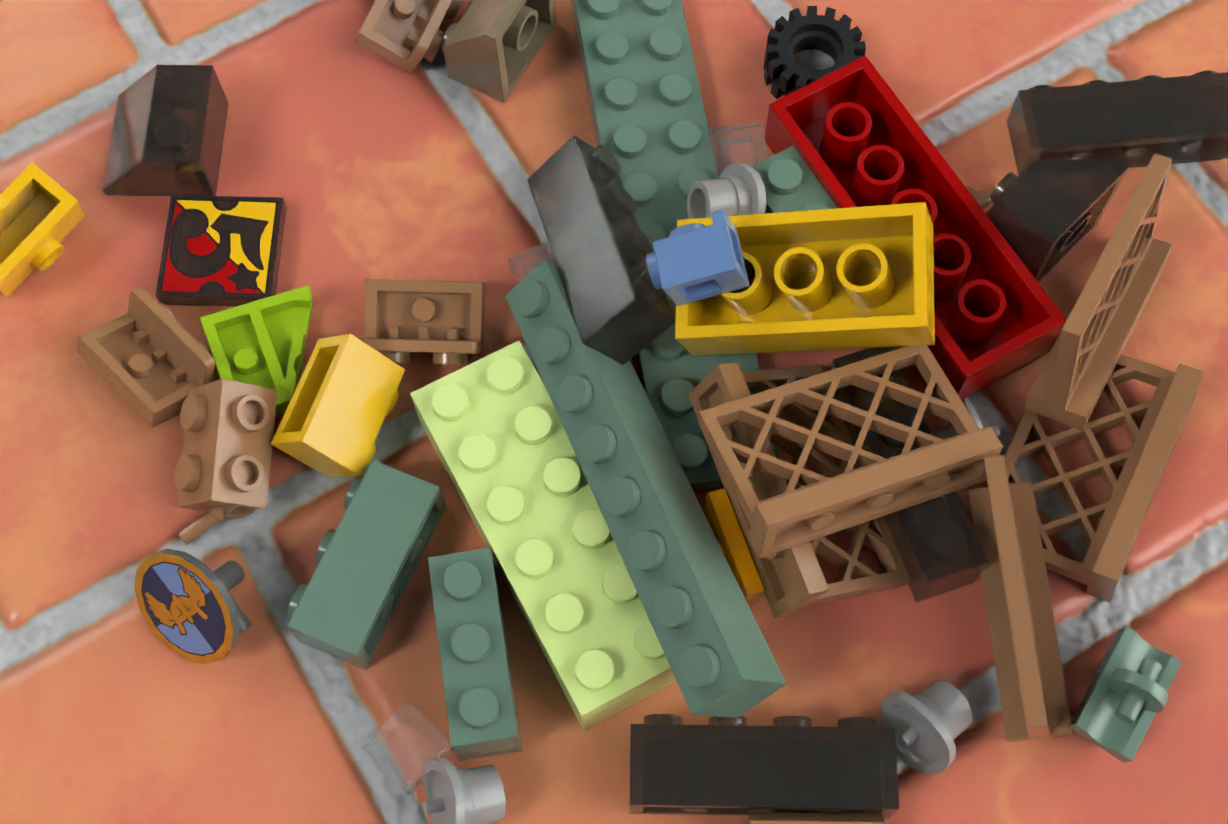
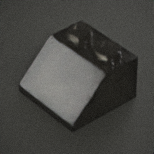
M156 65L118 95L103 184L105 195L216 197L229 102L212 65Z
M1120 159L1034 160L1018 177L1010 172L996 185L988 198L993 206L986 214L1038 283H1040L1098 224L1129 166Z

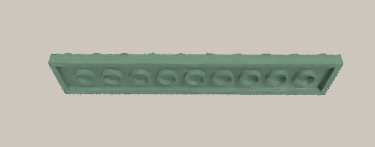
M571 0L639 380L693 491L724 488L704 434L697 422L698 419L688 394L718 364L738 363L742 372L760 370L757 354L692 356L675 339L676 303L662 289H655L646 262V255L654 252L652 242L670 237V232L677 228V220L689 219L687 195L692 183L695 181L719 179L682 1ZM749 390L751 395L756 394L753 390ZM770 441L775 456L778 458L776 444Z

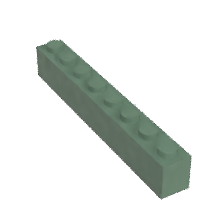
M545 259L507 293L505 298L691 714L738 718L785 686L784 677L590 277Z

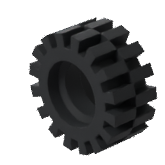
M808 6L806 16L801 15L799 8L789 12L788 21L781 16L775 23V30L770 29L766 44L763 69L765 70L764 80L766 85L772 84L770 93L776 99L784 93L786 96L863 57L866 51L865 41L860 42L862 32L858 26L850 30L851 18L844 14L837 21L834 19L836 10L829 7L826 8L824 16L817 15V6ZM803 50H819L828 54L834 60V65L823 70L807 69L795 62L793 56L795 53Z

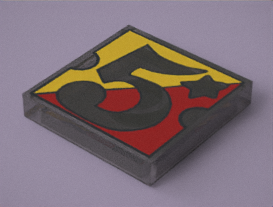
M171 195L155 295L158 301L165 305L236 307L276 295L287 210L284 199L281 197Z

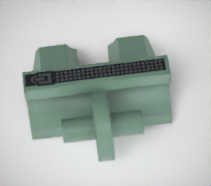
M1130 627L1119 628L1068 727L1121 762H1131L1156 713L1164 710L1169 700L1167 691L1182 661L1171 654L1153 647Z

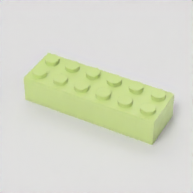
M518 340L410 393L418 419L486 548L491 547L496 567L583 731L676 682L677 680L547 389L520 341Z

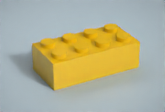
M926 202L728 216L737 228L750 286L681 306L676 304L675 339L692 356L935 345L933 224ZM712 217L677 220V227L693 223L704 224L705 226L713 225Z

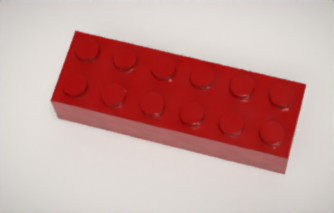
M866 55L769 104L764 138L765 143L774 155L794 146L838 208L926 202L933 224L935 345L927 346L960 399L967 398L1050 351L1066 322V318Z

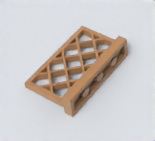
M1154 153L1027 395L1025 409L1079 430H1084L1170 257L1173 244L1155 239L1153 236L1172 158Z
M927 345L905 346L699 411L697 421L750 524L748 539L759 559L987 481L984 457L998 456L1003 448L1002 443L991 426L979 430ZM915 364L927 383L925 392L921 393L889 381L892 371ZM854 385L875 393L869 411L833 399L837 389ZM882 396L918 409L912 427L875 414ZM796 402L819 411L812 430L777 418L781 407ZM924 412L949 420L958 435L943 440L919 431L918 428ZM827 414L862 427L855 446L819 433ZM739 420L762 430L754 448L751 449L728 440L721 426ZM869 430L905 443L902 453L890 458H884L862 449ZM770 433L805 445L797 465L762 453ZM912 446L917 447V449L910 451ZM812 448L848 461L844 473L828 478L804 469ZM739 461L746 464L744 470L741 467ZM855 464L861 466L860 468L854 469ZM754 468L790 480L785 493L759 501L749 482ZM797 484L803 485V487L796 489Z
M1121 354L1113 370L1114 372H1112L1104 388L1116 413L1088 422L1083 431L1073 427L1047 437L1038 420L1039 414L1027 409L1025 410L1004 457L1008 481L1010 483L1022 482L1015 469L1018 461L1043 452L1055 477L1033 484V495L1037 497L1061 488L1073 512L1069 516L1046 524H1042L1037 514L1046 569L1088 585L1087 594L1111 602L1194 401L1203 375L1201 370L1179 363L1175 373ZM1130 379H1136L1157 388L1152 400L1127 408L1115 385ZM1145 416L1138 429L1134 419ZM1123 424L1133 443L1131 450L1105 458L1094 434ZM1031 432H1033L1037 441L1026 444ZM1083 438L1095 463L1065 473L1053 448ZM1123 466L1117 480L1112 470ZM1101 474L1111 493V497L1108 502L1084 510L1071 484ZM1102 517L1095 532L1090 521ZM973 525L970 531V539L976 541ZM1079 525L1089 545L1083 563L1057 554L1048 536Z
M738 363L718 364L688 396L698 419L699 411L750 396L749 390L759 393L823 373L821 365L742 372ZM795 402L782 406L777 418L780 417L783 411L807 429L812 430L819 411L815 409L811 411L806 406ZM827 414L819 433L854 446L844 420ZM739 420L721 426L728 440L751 449L754 448L762 430ZM770 433L762 453L776 458L770 443L771 441L793 456L794 459L791 464L797 465L805 445ZM707 442L763 584L764 592L774 618L794 615L809 605L900 588L911 581L884 516L844 529L843 531L851 536L846 551L825 537H821L759 559L748 539L750 524ZM812 449L806 466L817 474L830 478L844 473L848 461L837 458L834 465ZM739 461L741 467L744 470L746 464ZM855 464L854 469L860 468L861 466ZM754 468L749 482L759 501L785 493L790 480ZM797 484L796 489L803 487V485ZM862 544L877 554L884 573L877 574L857 560ZM815 552L839 568L834 583H826Z
M1004 455L984 457L988 487L969 489L968 493L1006 738L1008 742L1073 735V729L1068 727L1071 716L1031 481L1009 484Z

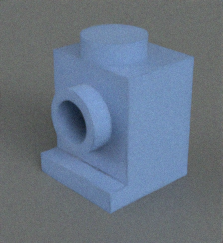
M723 209L711 212L713 225L705 226L699 223L683 225L672 230L669 234L670 237L652 242L654 252L646 255V262L653 286L656 290L662 289L678 306L750 286L737 228Z

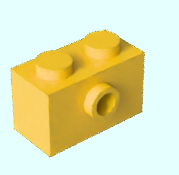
M33 162L0 194V293L6 298L36 268L43 272L58 259L64 250L61 241L86 216L79 201Z
M351 333L318 339L271 445L326 477L360 476L362 470L370 463L375 454V439L384 418L392 411L398 400L399 392L397 388L405 369Z

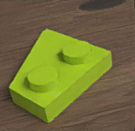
M309 285L200 317L220 379L274 389L277 393L275 416L285 413L300 381L313 307L312 292Z

